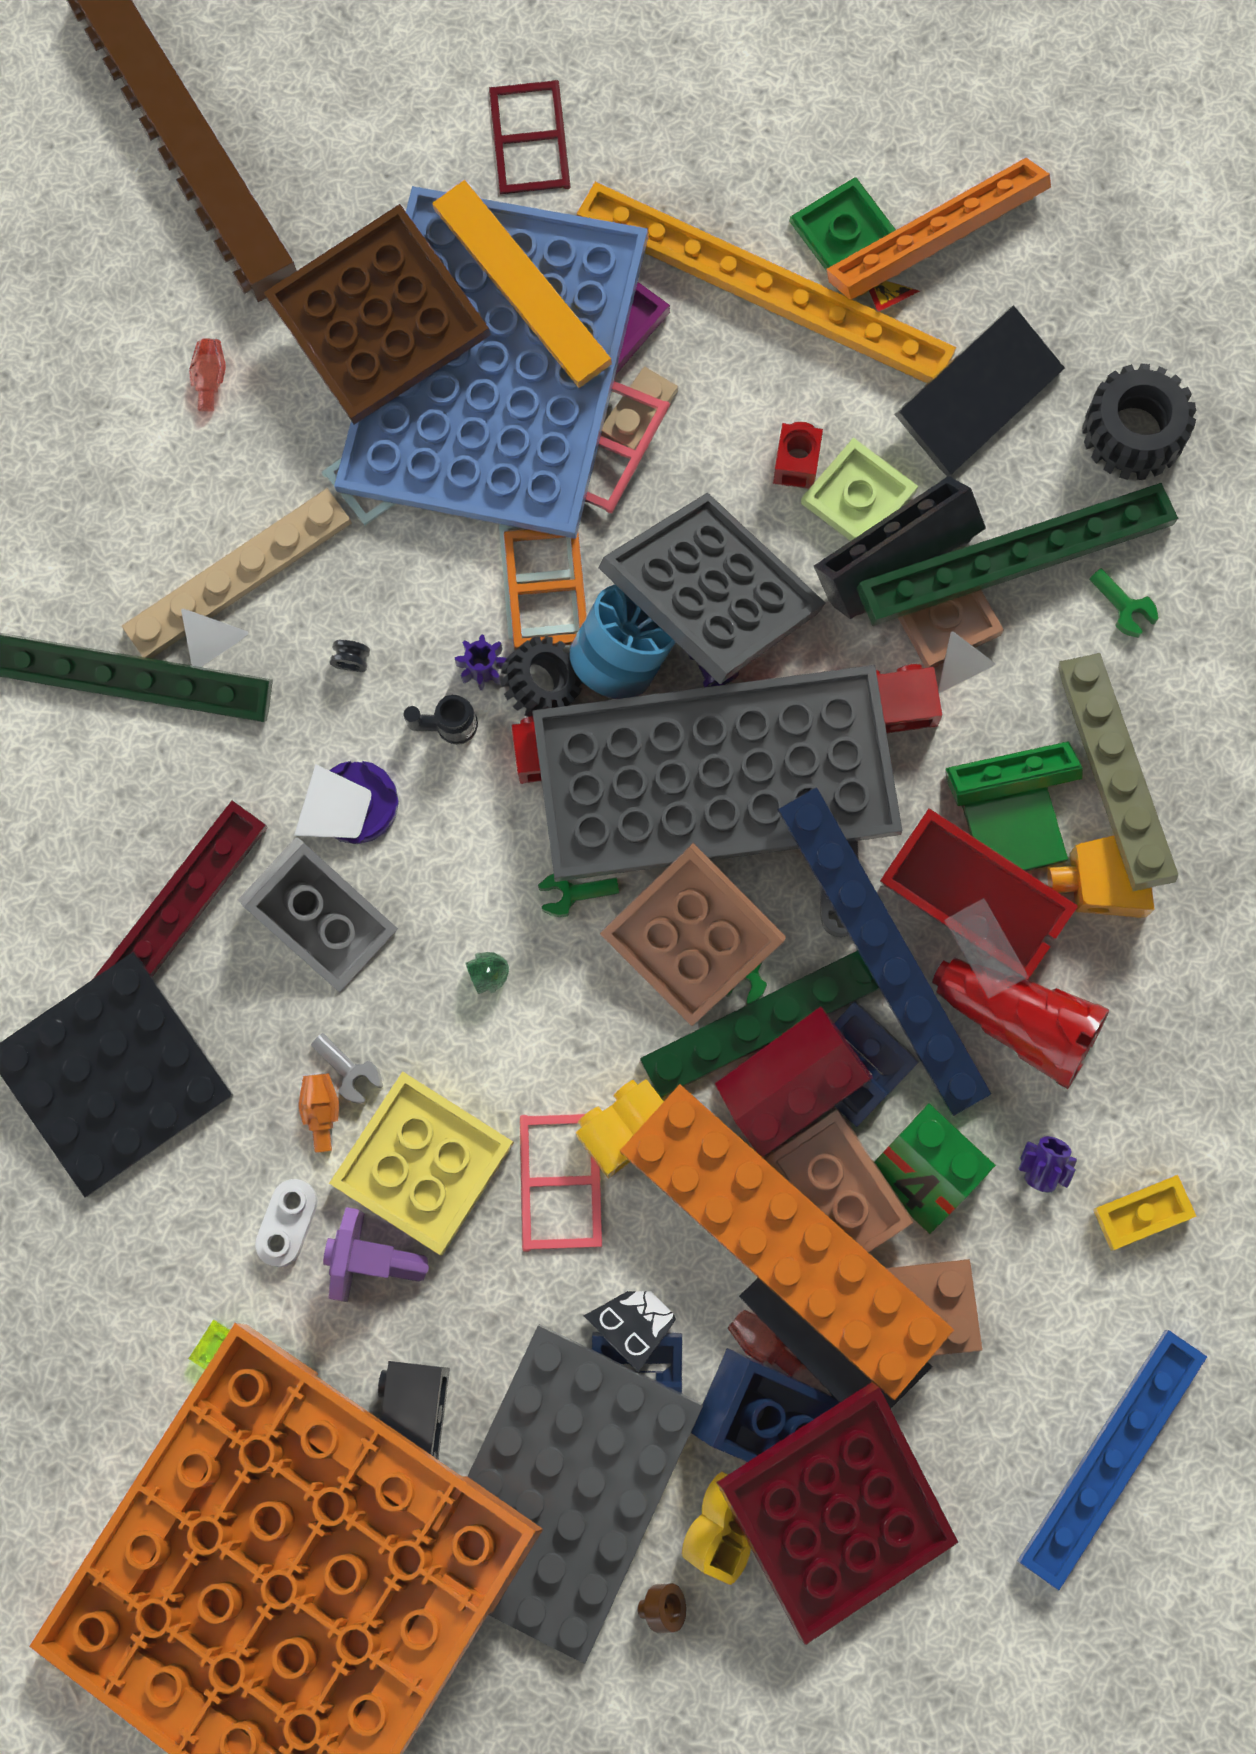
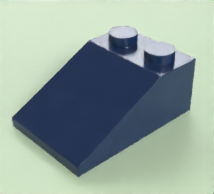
M727 1348L691 1433L711 1447L749 1462L833 1408L839 1402L833 1396Z

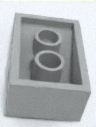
M298 837L284 849L238 899L247 911L338 992L351 981L398 929Z

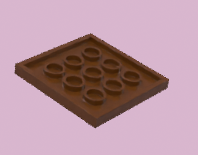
M401 204L263 292L353 425L491 335L489 327Z

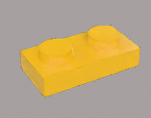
M1178 1175L1093 1209L1111 1251L1197 1217Z

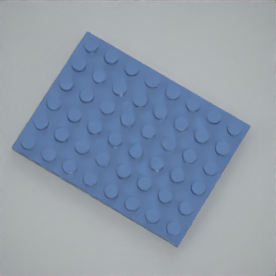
M412 186L406 213L489 327L491 335L355 425L351 422L334 487L339 493L576 539L649 237L648 228L481 199L611 357L612 365L581 388H578L435 212L432 203L447 192Z

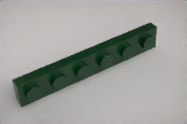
M855 951L641 1057L640 1061L655 1091L662 1098L672 1093L679 1084L683 1087L767 1046L820 1006L829 1015L879 990L859 952Z

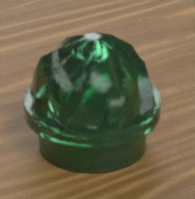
M478 952L475 954V959L465 962L478 994L488 990L491 994L495 993L507 981L509 974L508 962L495 952Z

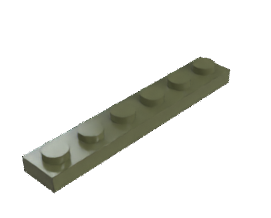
M1101 653L1059 661L1058 670L1132 890L1137 891L1175 883L1179 874Z

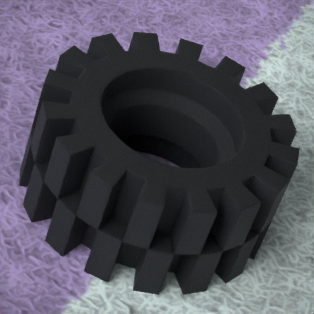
M540 636L533 637L530 641L527 640L505 660L507 663L502 666L501 674L506 676L500 680L501 687L509 686L510 688L504 695L507 701L513 697L517 700L512 706L517 711L523 707L526 708L524 716H533L534 710L568 706L575 701V698L582 690L578 686L583 682L573 670L569 656L570 651L567 654L562 651L566 645L562 641H558L553 646V637L546 636L541 640ZM531 665H539L550 674L554 684L552 691L541 689L533 681L530 674Z

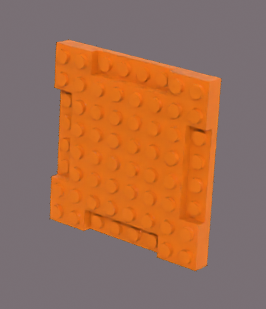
M234 1323L29 1647L168 1754H403L487 1615L495 1610L543 1531V1528L469 1477H462L317 1377V1372L249 1325Z

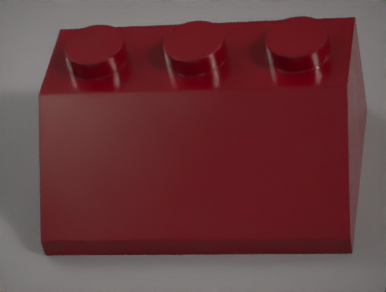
M820 1006L717 1081L715 1085L738 1127L755 1151L761 1157H764L873 1079V1076L822 1006Z

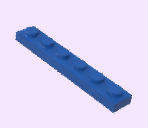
M1164 1330L1017 1561L1055 1589L1060 1590L1205 1362L1206 1355L1170 1330Z

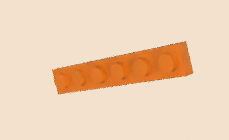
M1024 158L826 269L829 283L850 300L863 295L875 286L891 277L899 275L907 268L925 258L931 257L939 250L966 237L971 232L998 219L1003 214L1051 188L1050 174L1028 158Z

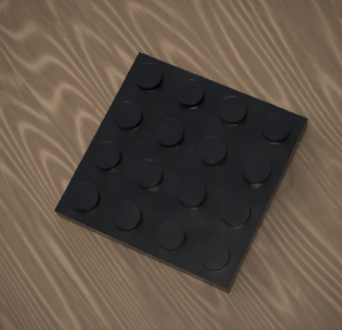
M132 952L0 1042L1 1077L84 1198L97 1191L233 1096V1093L135 952Z

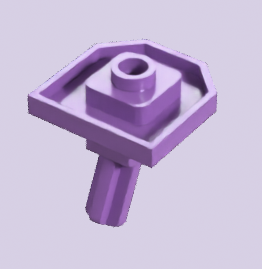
M346 1207L335 1239L328 1238L324 1252L323 1265L330 1266L328 1299L348 1302L353 1273L382 1278L390 1276L418 1282L422 1281L426 1273H428V1258L421 1254L394 1250V1246L361 1241L360 1236L365 1213L359 1209Z

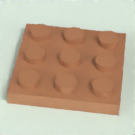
M694 843L600 933L691 1026L777 949L786 938Z

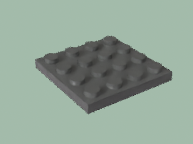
M708 492L604 556L598 567L719 684L815 617L826 603Z

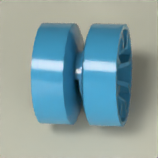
M612 585L602 590L597 596L586 620L571 644L569 656L576 675L590 689L609 698L623 699L638 697L648 689L661 664L665 661L676 642L618 586Z

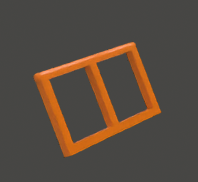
M529 529L504 532L515 650L527 640L530 641L532 639H522L518 595L576 590L579 627L586 620L587 613L579 533H577L576 539L571 538L575 579L517 584L513 542L564 538L565 536ZM577 634L548 637H553V646L558 641H562L566 644L565 646L572 644Z

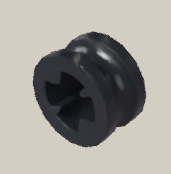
M336 640L333 642L332 648L336 651V654L330 657V665L337 669L365 672L368 665L364 658L370 655V648L368 646L351 640Z

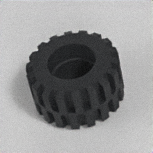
M1141 363L1138 370H1134L1131 364L1124 366L1120 374L1117 371H1113L1107 376L1105 382L1102 381L1085 415L1086 419L1083 423L1082 434L1087 433L1084 440L1086 450L1095 448L1091 456L1096 464L1102 459L1106 462L1104 471L1111 474L1113 469L1116 468L1121 470L1119 478L1128 480L1133 472L1136 473L1137 480H1146L1150 471L1156 477L1163 473L1166 466L1170 468L1176 462L1195 428L1196 419L1193 416L1197 411L1195 402H1188L1192 396L1191 391L1188 387L1181 388L1179 386L1182 379L1176 374L1170 378L1165 375L1167 369L1159 366L1157 371L1150 370V364ZM1128 408L1144 410L1156 419L1160 432L1151 435L1134 433L1124 426L1118 412Z

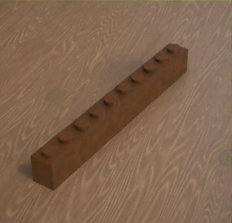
M66 0L77 22L84 19L89 27L85 28L84 31L94 50L97 52L103 49L107 56L102 58V61L112 79L116 81L121 78L125 86L120 88L131 110L139 108L143 116L139 118V121L150 141L158 138L162 146L157 151L169 171L176 168L181 177L177 178L176 182L187 201L196 200L199 208L194 211L206 232L212 229L215 231L218 239L213 242L225 263L230 260L234 262L237 270L232 273L242 292L246 294L251 291L257 302L266 299L263 292L297 271L294 261L132 0Z

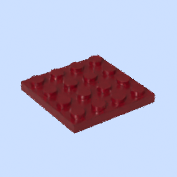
M872 1382L716 1482L798 1638L805 1645L959 1543L883 1393Z

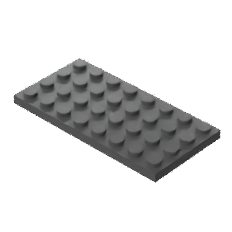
M875 665L533 711L555 882L668 867L692 843L711 861L799 849L777 809L816 787L848 842L898 836L903 831Z

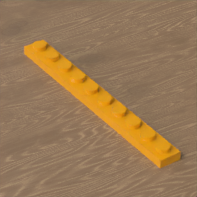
M594 182L577 212V216L648 228L649 237L645 254L922 382L928 383L951 362L955 355L957 347L855 300H850L842 294L600 183Z

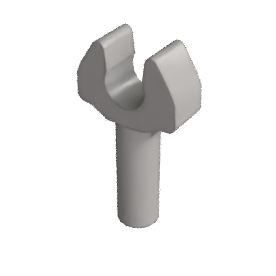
M324 1033L320 1034L312 1042L311 1046L342 1076V1086L339 1089V1093L346 1100L359 1104L367 1103L363 1095L355 1089V1082L360 1077H367L378 1088L383 1087L380 1071L372 1062L366 1061L364 1064H354Z

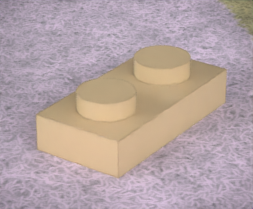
M645 366L630 385V388L662 401H668L669 403L678 392L677 385ZM623 396L604 422L601 435L636 450L657 409Z

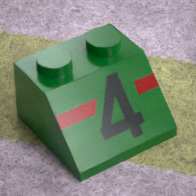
M929 1103L874 1161L909 1215L929 1234L967 1198L996 1166Z

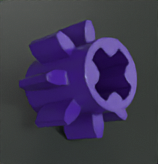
M484 634L480 635L479 641L472 642L471 644L464 640L462 642L465 650L464 656L455 657L456 666L466 668L460 675L462 682L465 684L473 679L477 681L480 690L484 689L485 682L491 680L496 684H500L498 670L502 669V666L507 663L505 662L507 658L497 657L503 650L501 642L498 641L491 645L486 642ZM479 657L484 661L488 658L489 664L487 666L481 663L475 665L474 659Z
M1045 1136L1039 1140L1038 1145L1029 1141L1026 1143L1020 1157L1021 1164L1018 1169L1019 1171L1026 1172L1024 1179L1028 1185L1038 1191L1049 1193L1055 1191L1058 1183L1066 1188L1069 1187L1076 1171L1074 1166L1077 1159L1070 1157L1072 1151L1065 1142L1055 1137Z

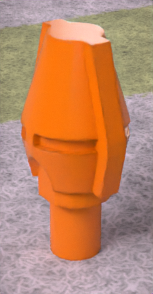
M327 1073L303 1076L299 1099V1112L303 1125H308L309 1131H313L315 1153L332 1151L330 1129L333 1128V1122L338 1121L339 1100L330 1075Z

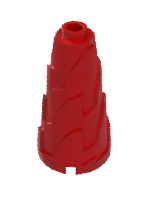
M954 958L950 963L943 960L932 979V984L938 986L936 994L947 1000L953 1008L980 1025L987 1035L1014 1050L1021 1060L1067 1089L1071 1086L1083 1066L1082 1062L1090 1048L1093 1047L1109 1013V1009L1100 1004H1094L1060 989L1050 990L1018 975L1009 976L988 967L970 964L958 958Z

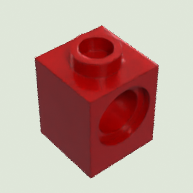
M807 422L782 423L773 484L809 489L814 484L823 429L815 428ZM794 449H801L807 452L808 456L795 458L789 452Z

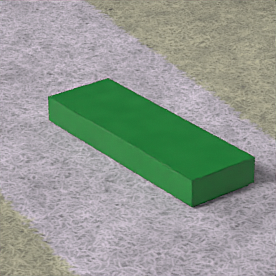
M1069 741L945 768L948 786L957 806L1054 786L1083 778V768Z

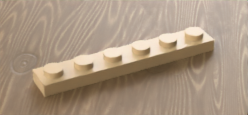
M326 488L127 621L121 627L142 657L153 658L186 635L181 609H186L209 618L214 617L352 524V522L328 488Z

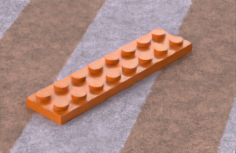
M681 1084L677 1086L620 1149V1153L892 1400L898 1397L954 1331L947 1322Z

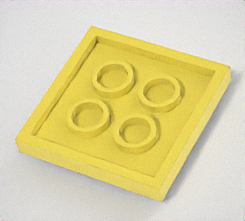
M402 1071L329 1184L442 1256L514 1142Z

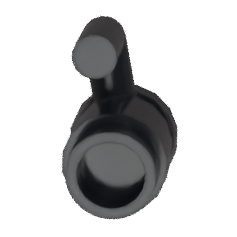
M448 695L442 698L435 708L434 715L421 714L415 706H408L403 713L409 729L413 731H438L441 738L450 744L458 745L468 742L474 737L478 728L477 716L468 700L459 695Z

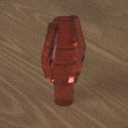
M203 338L197 341L190 364L191 386H195V390L198 392V411H214V396L218 392L220 384L223 383L226 364L221 341L217 338Z
M744 1310L728 1326L727 1329L743 1351L762 1364L768 1362L771 1365L775 1363L791 1377L802 1366V1363L786 1349L787 1347L757 1315Z

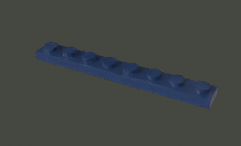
M816 787L777 809L951 1115L955 1116L990 1096L989 1088L818 788Z

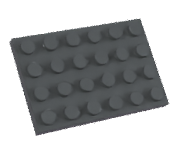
M539 1324L467 1476L543 1528V1531L495 1610L488 1615L585 1664L703 1404Z

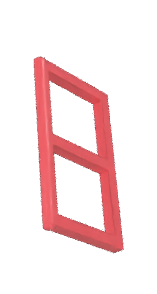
M615 381L612 392L657 409L636 450L605 437H600L599 447L630 459L609 500L587 491L585 502L602 508L608 513H613L670 407L668 401H662Z
M585 1114L520 1116L522 1250L524 1252H529L531 1249L602 1247L600 1167L592 1157L591 1176L530 1178L528 1125L576 1124ZM592 1186L593 1238L531 1240L530 1187Z

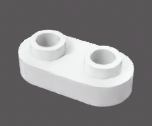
M290 1179L282 1182L275 1189L255 1242L256 1252L264 1263L275 1267H283L294 1262L299 1256L318 1203L316 1192L308 1183L299 1179ZM298 1193L301 1203L296 1209L291 1210L287 1207L286 1200L290 1194ZM281 1235L285 1240L284 1248L279 1252H274L270 1246L271 1240L275 1236Z

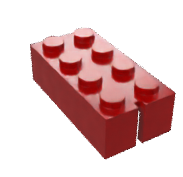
M928 808L880 879L882 885L1027 980L1051 947L1042 942L1044 937L1047 936L1055 940L1078 907V905L930 808Z

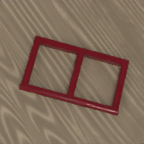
M553 80L489 87L500 195L557 188L570 189L559 81ZM552 90L557 130L502 135L498 95ZM558 139L562 179L507 185L503 144Z

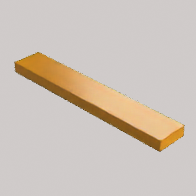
M465 179L432 203L435 212L578 388H581L612 365L611 357Z

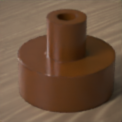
M674 1583L651 1586L646 1593L645 1600H641L638 1604L640 1618L646 1619L650 1629L656 1633L677 1632L685 1622L687 1611L685 1596L680 1587Z

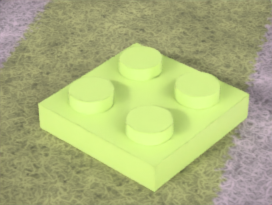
M852 438L802 496L801 504L851 541L907 504L917 493L918 485L855 438Z

